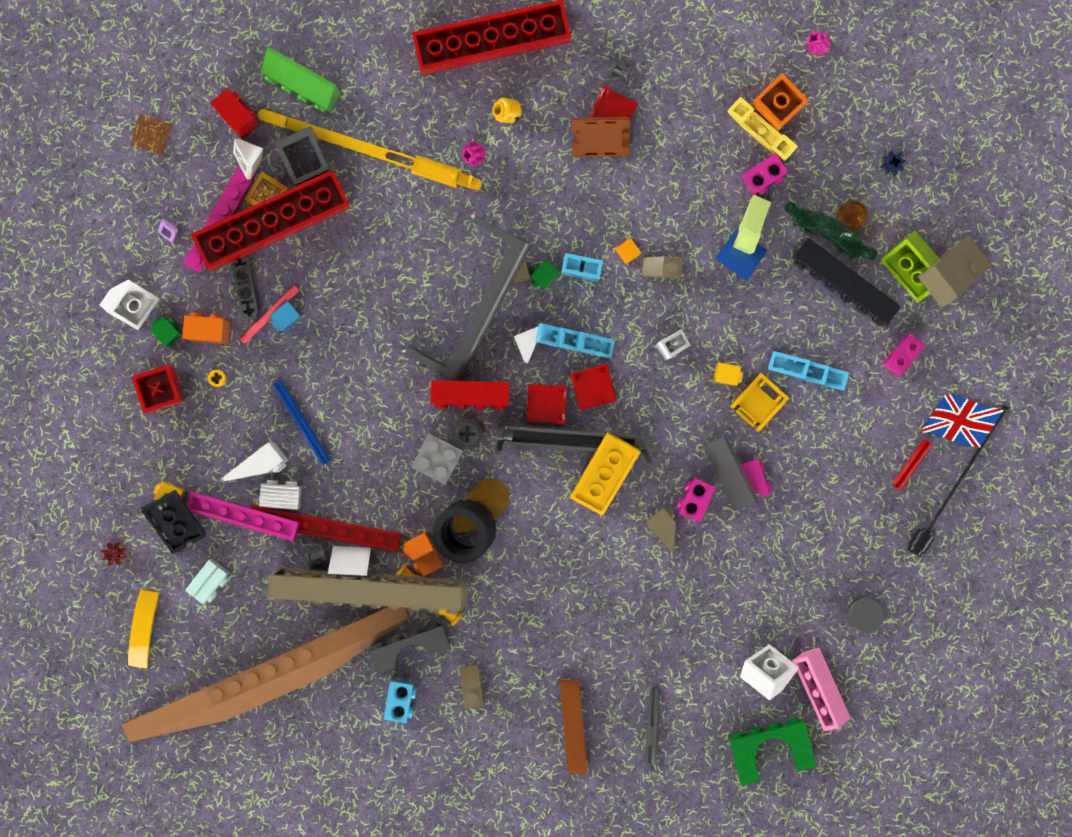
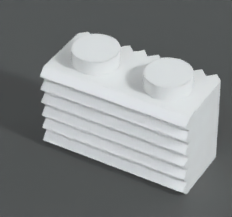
M267 480L266 483H261L259 507L299 510L302 486H297V482L286 481L285 485L278 484L277 480Z

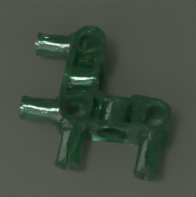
M788 202L785 205L784 210L792 217L793 227L796 228L797 226L802 229V232L823 237L832 243L841 254L848 255L849 259L860 256L870 260L876 258L877 250L865 246L863 241L859 239V233L849 229L842 221L829 217L821 211L813 212L803 207L799 208L794 202Z

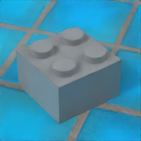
M428 433L411 468L447 485L464 450Z

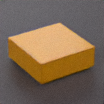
M631 238L615 248L626 265L642 254Z

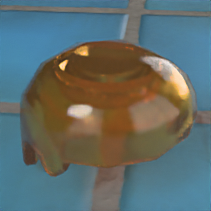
M851 200L838 209L836 215L837 223L844 230H858L866 222L868 216L867 208L861 202Z

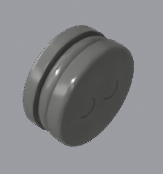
M858 597L848 606L847 620L855 630L866 634L873 633L883 625L885 612L878 601L870 597Z

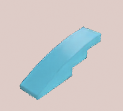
M539 323L535 342L611 359L615 340Z
M775 351L772 353L768 370L844 392L850 375L846 371Z

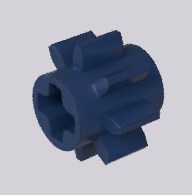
M891 151L889 158L887 156L882 157L885 163L880 167H885V174L892 172L893 176H896L897 170H904L902 163L906 160H902L900 157L901 153L894 155L893 151ZM890 162H896L897 165L894 167V165H890Z

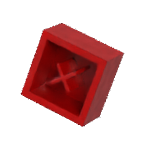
M227 88L210 103L242 140L259 126L256 121L258 119L257 115L248 105L244 107L246 103L235 90L231 93Z
M165 365L132 376L143 413L150 414L185 402L173 365Z

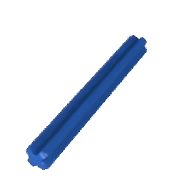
M282 381L276 382L273 388L322 465L328 463L331 460L288 389Z

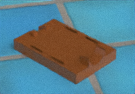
M630 117L572 118V135H576V140H572V157L629 156Z

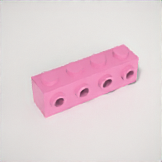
M820 648L805 651L793 659V663L799 667L797 672L823 730L840 728L851 717Z

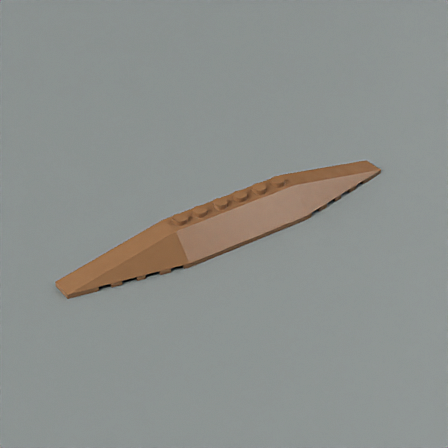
M388 606L288 652L122 724L128 741L133 742L226 721L330 675L410 617L405 607L392 610Z

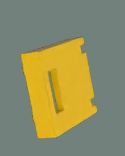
M759 373L731 404L730 408L734 409L738 404L740 407L735 412L751 427L758 422L760 425L755 430L759 432L788 401L789 397L766 376ZM766 383L778 396L773 400L760 387Z

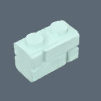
M209 559L185 591L202 604L208 601L211 603L217 596L215 591L218 587H223L228 582L229 578L227 576L230 572L214 559Z

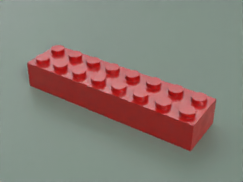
M563 0L412 32L422 75L571 43V34Z
M331 170L192 233L191 236L207 270L211 273L350 209V205L334 171Z

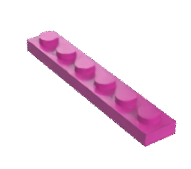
M238 165L203 228L235 214L255 179L256 173H254L250 180H247L240 165ZM194 243L183 264L201 273L205 264Z
M190 492L187 507L193 513L287 540H296L300 525L298 521L196 492Z

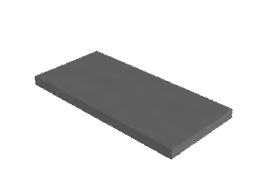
M727 436L703 445L734 511L759 502Z

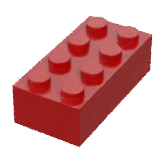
M431 381V404L435 405L436 409H448V405H454V409H467V406H474V409L486 410V406H493L494 410H505V406H509V382Z

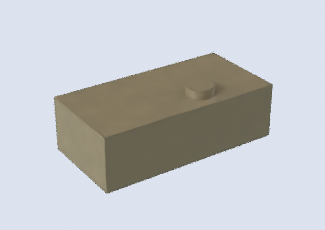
M968 235L948 249L918 278L941 308H943L964 293L992 264Z

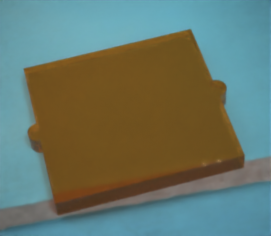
M139 115L136 127L133 128L134 134L130 145L163 154L166 142L169 141L168 135L172 124Z

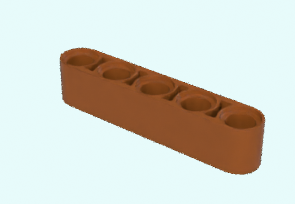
M579 679L560 681L568 775L587 773Z

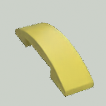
M740 97L727 112L771 153H776L783 161H786L798 146L786 135H781L760 117L750 104Z

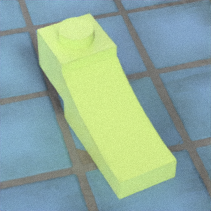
M756 195L752 196L738 229L739 233L734 242V248L747 254L754 253L761 237V230L771 202Z

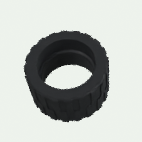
M470 499L459 500L451 504L436 518L432 530L434 544L440 554L448 560L462 564L473 562L481 557L492 545L496 537L497 527L492 516L493 514L485 505ZM464 516L476 524L480 534V540L476 546H465L455 540L450 531V520L452 517Z

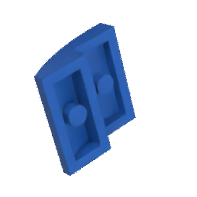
M736 228L715 259L747 281L767 250L757 244L752 254H747L734 248L733 245L739 233Z

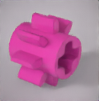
M819 31L810 34L806 43L810 54L816 53L818 56L825 54L831 44L828 40L829 36L825 32L820 34Z
M474 141L464 146L462 157L466 163H471L473 167L484 162L486 151L482 144L477 145V142Z

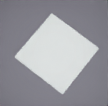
M333 546L328 574L367 576L371 548Z

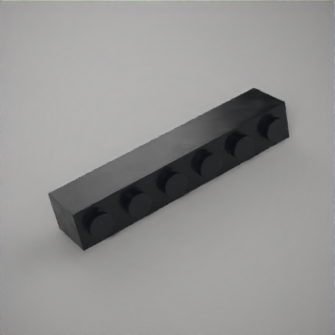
M810 238L803 242L792 257L797 267L800 269L806 268L810 271L809 275L817 281L821 279L826 283L825 287L831 292L837 291L841 294L840 298L848 304L850 302L857 306L855 309L862 315L868 314L872 317L871 321L879 327L881 325H888L901 308L899 304Z

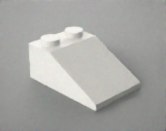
M268 442L222 479L229 481L271 472L278 473L287 466L285 463L289 460L275 442Z

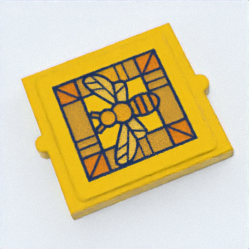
M261 172L244 200L252 205H256L287 191L289 188L278 182L277 178H272Z

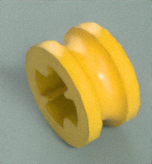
M213 370L208 375V381L214 387H221L226 382V375L221 370ZM215 373L222 376L218 384L212 380L215 377Z

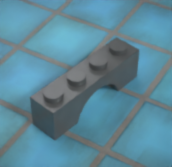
M438 622L428 625L427 630L420 631V629L409 632L410 636L402 638V635L396 636L388 644L384 645V642L374 644L373 649L369 653L376 673L394 668L397 665L399 652L407 646L419 645L426 648L431 654L450 648L451 645L444 625H438Z

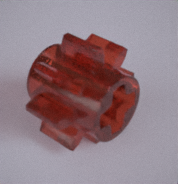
M116 542L114 547L111 543H107L108 548L101 550L104 553L102 560L109 561V566L113 565L114 561L117 565H120V559L127 557L123 555L126 547L120 548V542ZM111 551H114V553L117 554V557H113Z

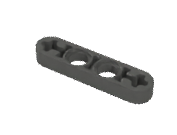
M248 255L241 258L242 263L246 262L247 265L236 267V264H240L239 260L231 264L241 315L247 320H254L259 315V307ZM241 269L248 271L246 279L238 277V272ZM246 287L252 291L249 298H244L241 294L242 290ZM243 301H254V303H250L251 309H255L251 317L249 314H245V311L248 310V305H243Z

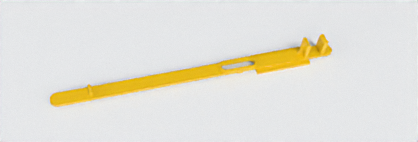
M266 109L259 110L257 114L261 121L295 132L309 126L313 127L317 138L393 163L397 166L412 169V174L456 188L458 184L473 190H478L482 186L478 178L462 174L461 169L418 155H416V158H413L402 152L388 150ZM390 152L412 159L414 164L408 166L386 158V154Z

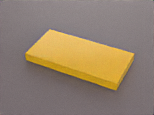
M607 432L573 489L570 498L603 516L641 450Z

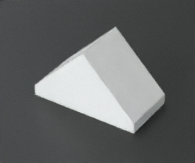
M234 139L233 153L246 179L250 180L261 164L263 148L240 139Z
M538 327L514 336L524 363L528 364L537 344L535 341Z
M682 329L656 344L665 360L691 346Z

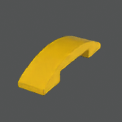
M140 589L131 627L128 654L129 666L148 668L154 616L157 611L160 592Z

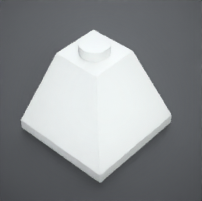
M127 280L110 289L100 306L109 314L139 330L159 298L132 281Z

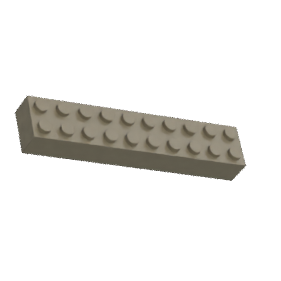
M279 567L268 575V598H274L276 602H284L288 599L293 600L294 603L312 601L313 604H324V602H331V605L341 606L343 603H347L352 607L370 605V608H381V606H389V609L392 610L406 607L410 611H419L421 608L427 609L428 612L447 610V613L456 614L462 611L467 604L468 580L367 573V576L328 574L327 570Z

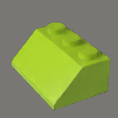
M914 231L881 258L880 261L917 303L930 294L918 276L939 257L920 235Z

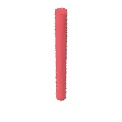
M294 285L240 337V340L245 344L271 319V314L287 301H290L300 290Z

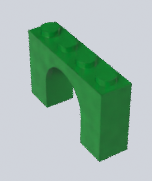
M799 717L789 718L788 722L783 724L773 722L769 724V727L763 729L761 726L750 729L751 732L744 734L743 731L734 732L732 737H728L741 786L760 782L755 762V753L759 745L768 739H781L789 745L793 763L798 772L817 767L805 721L799 719Z

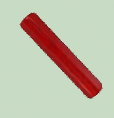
M922 440L895 478L892 485L896 489L901 490L931 449L932 444L929 441Z

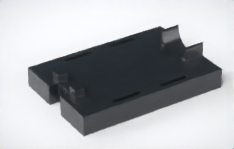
M176 489L168 494L165 492L160 499L152 500L149 504L141 507V512L172 554L185 548L187 542L191 541L193 544L206 537V532Z

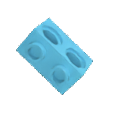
M565 253L561 275L599 282L603 261Z
M391 679L384 720L407 723L408 718L412 719L414 707L410 706L411 699L415 700L417 688H414V682ZM398 688H406L408 694L406 696L399 695ZM401 706L405 712L402 715H398L395 713L394 708Z

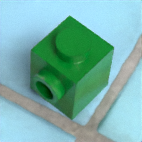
M545 260L541 265L536 264L530 271L532 274L530 276L531 284L538 291L540 289L545 291L560 275V272Z
M164 316L157 318L152 323L153 327L150 329L166 347L172 346L183 335L177 328L179 324L172 317L169 319Z

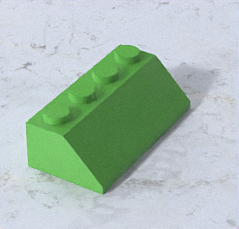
M267 48L260 71L265 76L264 80L272 85L275 83L281 85L280 89L288 94H291V92L298 95L297 99L305 104L308 101L314 104L313 108L319 112L324 113L326 111L330 113L341 94L338 87L272 48Z

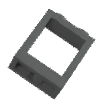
M309 126L275 142L293 184L296 186L332 170L313 127ZM310 138L322 167L298 178L285 149Z

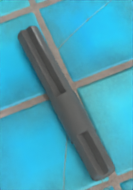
M651 687L649 692L645 763L654 764L656 761L660 688Z

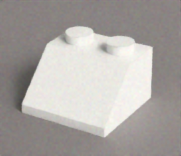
M769 644L745 661L740 677L768 700H771L782 692L799 667Z

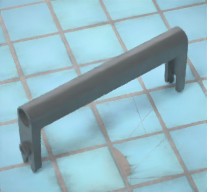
M474 214L471 215L474 218L473 223L507 241L510 246L454 355L447 365L411 346L402 350L404 354L416 359L418 365L424 368L429 366L456 381H461L532 246L499 228L500 224L492 219L486 221Z
M498 423L496 435H492L491 446L495 447L494 454L501 455L504 445L596 451L606 433L609 432L640 449L641 453L639 455H642L645 466H652V459H656V447L653 446L652 437L649 434Z

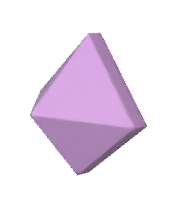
M162 219L158 233L173 243L176 239L178 228L176 224Z

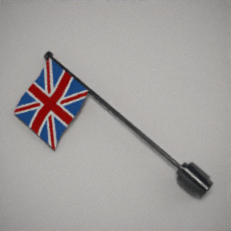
M945 394L920 433L937 435L957 444L976 447L978 450L928 528L917 529L911 538L907 550L914 555L921 557L929 549L934 541L931 529L1005 413L1010 411L1009 407L1005 405L1002 409L988 407L961 396Z

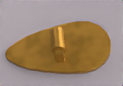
M485 479L479 482L464 500L470 499L485 505L495 519L507 508L510 497L508 489L502 482L495 479ZM455 516L453 519L452 529L454 532H467L477 528L476 524L467 517Z

